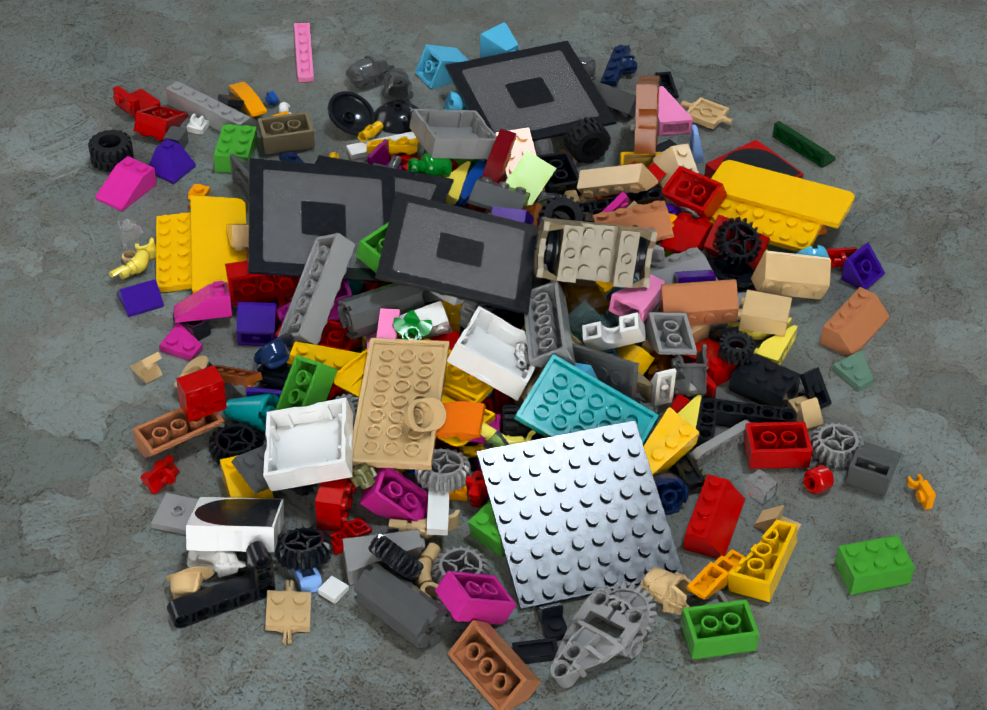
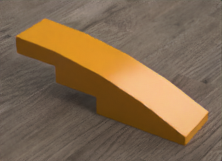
M243 81L228 85L231 93L244 100V106L241 107L243 112L251 117L267 113V109L247 83Z
M731 549L725 556L721 555L714 563L710 562L687 585L686 589L703 600L715 595L728 585L729 572L732 569L735 570L738 562L745 556Z

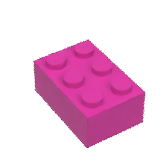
M447 571L435 590L441 603L447 607L452 618L458 622L477 620L489 624L504 625L517 605L493 575Z

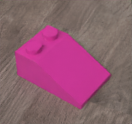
M127 156L115 166L95 196L96 200L123 212L157 185L155 168Z
M215 281L213 284H208L174 305L175 323L232 316L228 282Z
M376 468L377 476L373 477L375 483L364 489L360 504L374 514L389 519L408 520V523L418 521V519H426L428 492L394 468Z

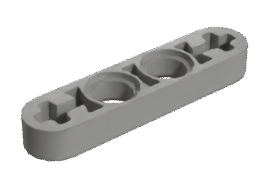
M744 420L695 448L691 454L694 462L698 466L704 465L742 443L745 424L750 422Z

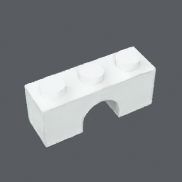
M638 312L620 316V325L615 328H607L602 325L601 321L582 325L583 342L586 347L598 351L646 341L645 325Z

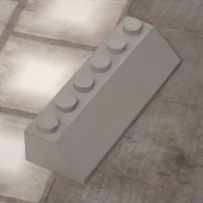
M176 81L166 88L169 106L186 112L189 116L195 114L196 118H200L202 115L205 120H209V126L221 131L223 124L257 126L258 130V120L190 86Z
M339 233L316 237L278 337L285 333H290L293 336L292 344L298 341L318 345L324 326L328 322L330 310L334 306L336 294L340 290L341 281L347 272V265L353 256L355 247L353 242Z
M553 281L532 289L528 315L524 314L530 365L544 369L554 354L575 366L566 296L559 282Z

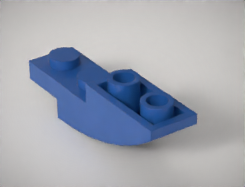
M481 159L466 175L455 206L459 207L462 204L464 206L468 204V199L474 185L479 178H482L486 166Z

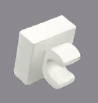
M193 114L189 124L186 126L187 132L203 135L209 127V120H205L202 115L200 118H196V115Z

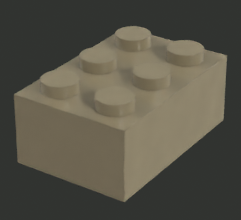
M308 111L258 118L259 136L265 155L315 147L314 129Z

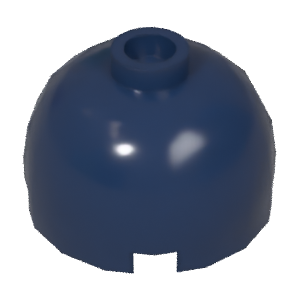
M660 473L653 478L665 515L678 512L683 502L686 503L688 500L689 491L687 485L680 477L672 473Z

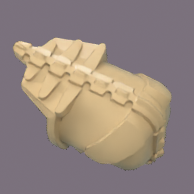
M653 567L644 576L640 583L643 591L648 590L650 592L649 596H653L655 599L654 602L663 605V612L682 615L683 608L690 607L686 604L687 595H690L692 592L686 588L691 580L684 574L677 572L674 574L667 570Z

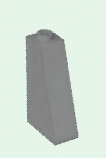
M419 530L383 534L417 560L420 559L422 551L426 550L425 540L420 538ZM377 535L343 539V554L348 585L356 584L362 572L366 569L371 571L374 568L371 565L375 562L384 563L369 552L368 549L371 541Z

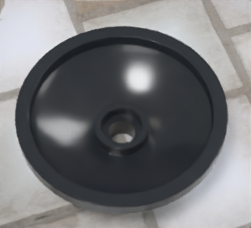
M338 92L328 102L327 109L331 121L345 133L358 135L366 126L372 125L375 122V114L369 102L354 92Z
M406 101L387 102L375 110V122L380 121L383 124L382 131L388 133L402 134L411 132L412 130L408 128L403 117H407L413 109L419 108Z
M723 258L710 260L709 265L718 281L736 279L737 290L755 288L751 277L756 269L750 265H743L741 263L740 266H736L735 262L729 265V259L723 261Z

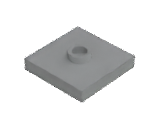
M166 493L151 522V527L186 535V524L199 499Z

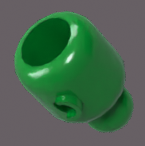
M425 153L420 160L416 158L410 159L407 168L411 172L449 177L452 172V162L450 158H431L429 153Z

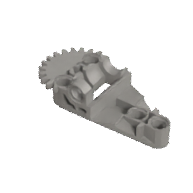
M623 582L621 588L614 584L613 591L606 587V591L597 589L588 596L570 622L550 667V673L560 687L569 688L573 686L579 676L583 678L587 676L584 670L600 663L604 664L617 654L630 659L638 656L642 650V640L647 632H652L650 625H656V621L652 618L658 616L656 611H652L657 608V605L652 603L655 599L653 596H649L650 592L648 590L643 591L641 585L635 589L634 583H631L629 588H627V584ZM594 617H598L611 622L624 631L620 637L615 638L589 623Z

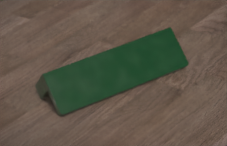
M780 121L774 123L773 138L821 168L835 161L836 157L821 146Z

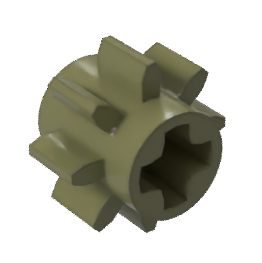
M362 463L352 469L354 475L350 479L356 487L360 486L361 489H366L375 483L373 477L377 476V473L373 466H367L366 463Z

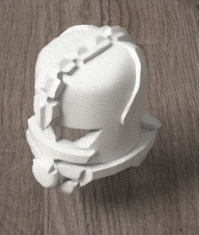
M189 550L187 566L189 568L197 566L208 567L217 572L219 578L237 573L239 567L243 568L246 566L245 561L237 559L235 551Z

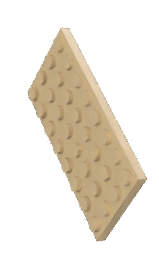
M370 339L353 429L352 466L366 463L367 466L376 468L432 469L437 430L426 432L411 430L403 420H400V417L403 416L407 405L415 399L431 397L442 401L450 348L449 341Z

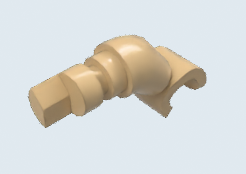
M460 509L455 510L453 514L448 516V531H452L459 526ZM427 518L418 519V521H412L411 523H408V520H389V527L399 528V532L419 530L420 538L429 539L433 536L426 535Z
M429 543L426 550L420 556L419 561L423 564L424 568L419 577L414 580V584L428 596H433L437 600L440 599L435 592L438 584L432 581L431 568L434 559H437L441 549L437 544Z

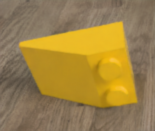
M237 456L220 460L222 479L229 498L274 499L270 488L257 494L253 492L232 464V460Z

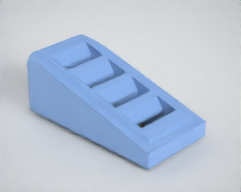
M692 125L689 147L694 161L704 162L698 129L696 125Z
M316 567L313 570L306 569L305 571H295L292 569L301 592L314 593L322 586L321 575Z

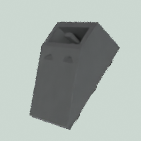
M864 442V446L858 448L849 466L846 484L885 496L901 453Z

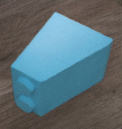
M505 22L480 34V58L518 51V43Z
M426 44L415 73L430 89H435L453 83L445 65L468 61V59L457 48Z

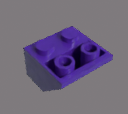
M238 302L236 328L238 345L263 346L276 339L275 334L278 331L276 303Z

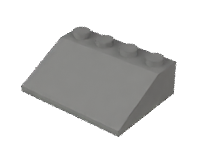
M697 247L689 248L687 251L666 257L665 265H650V274L666 281L665 284H676L675 272L712 270L705 255ZM635 273L634 276L637 281L639 280V273ZM659 303L653 309V312H658Z

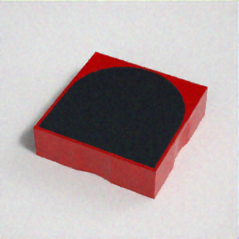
M757 139L706 163L704 176L712 178L722 162L733 160L803 179L801 171Z

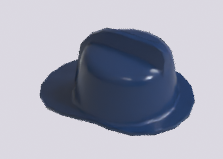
M285 333L263 345L255 353L254 362L264 364L269 369H276L287 363L290 356L288 347L293 339L292 334Z

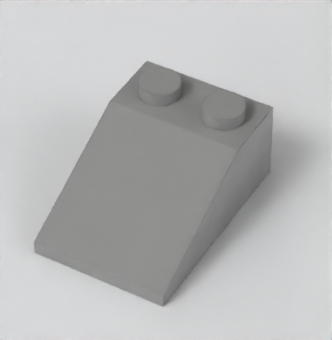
M649 312L645 332L648 343L658 354L697 355L687 313Z

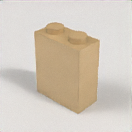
M747 290L746 297L741 299L740 308L743 309L738 311L737 320H740L739 328L785 336L792 298Z

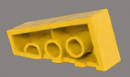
M295 341L287 364L292 365L295 356L299 355L321 362L339 371L360 353Z
M670 407L643 446L653 477L660 473H665L696 445L699 431Z
M776 520L763 534L762 540L758 544H754L751 552L738 562L736 569H732L729 572L728 590L733 593L770 602L796 546L797 525Z

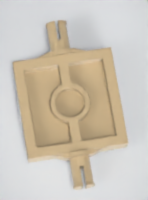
M701 97L693 103L684 100L681 102V106L688 109L686 112L692 117L693 123L713 130L719 123L724 122L729 125L733 123V118L726 117L729 113L728 107Z
M289 580L285 581V591L267 590L265 631L283 633L282 643L285 645L286 638H288L287 645L292 643V633L310 632L311 592L294 591L293 580L290 581V587Z

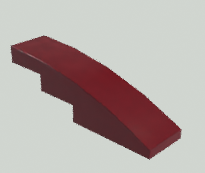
M503 129L499 130L482 178L486 176L492 178L493 182H502L517 133Z

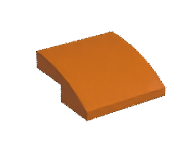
M470 401L442 403L446 410V420L444 425L436 431L439 439L458 436L461 441L480 438L486 408L485 404Z

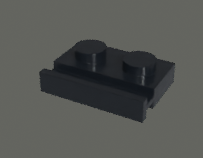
M285 363L276 369H269L264 364H261L257 371L261 372L263 380L258 382L283 389L292 365Z

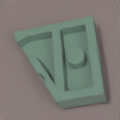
M861 350L833 364L832 370L857 392L873 385V376Z

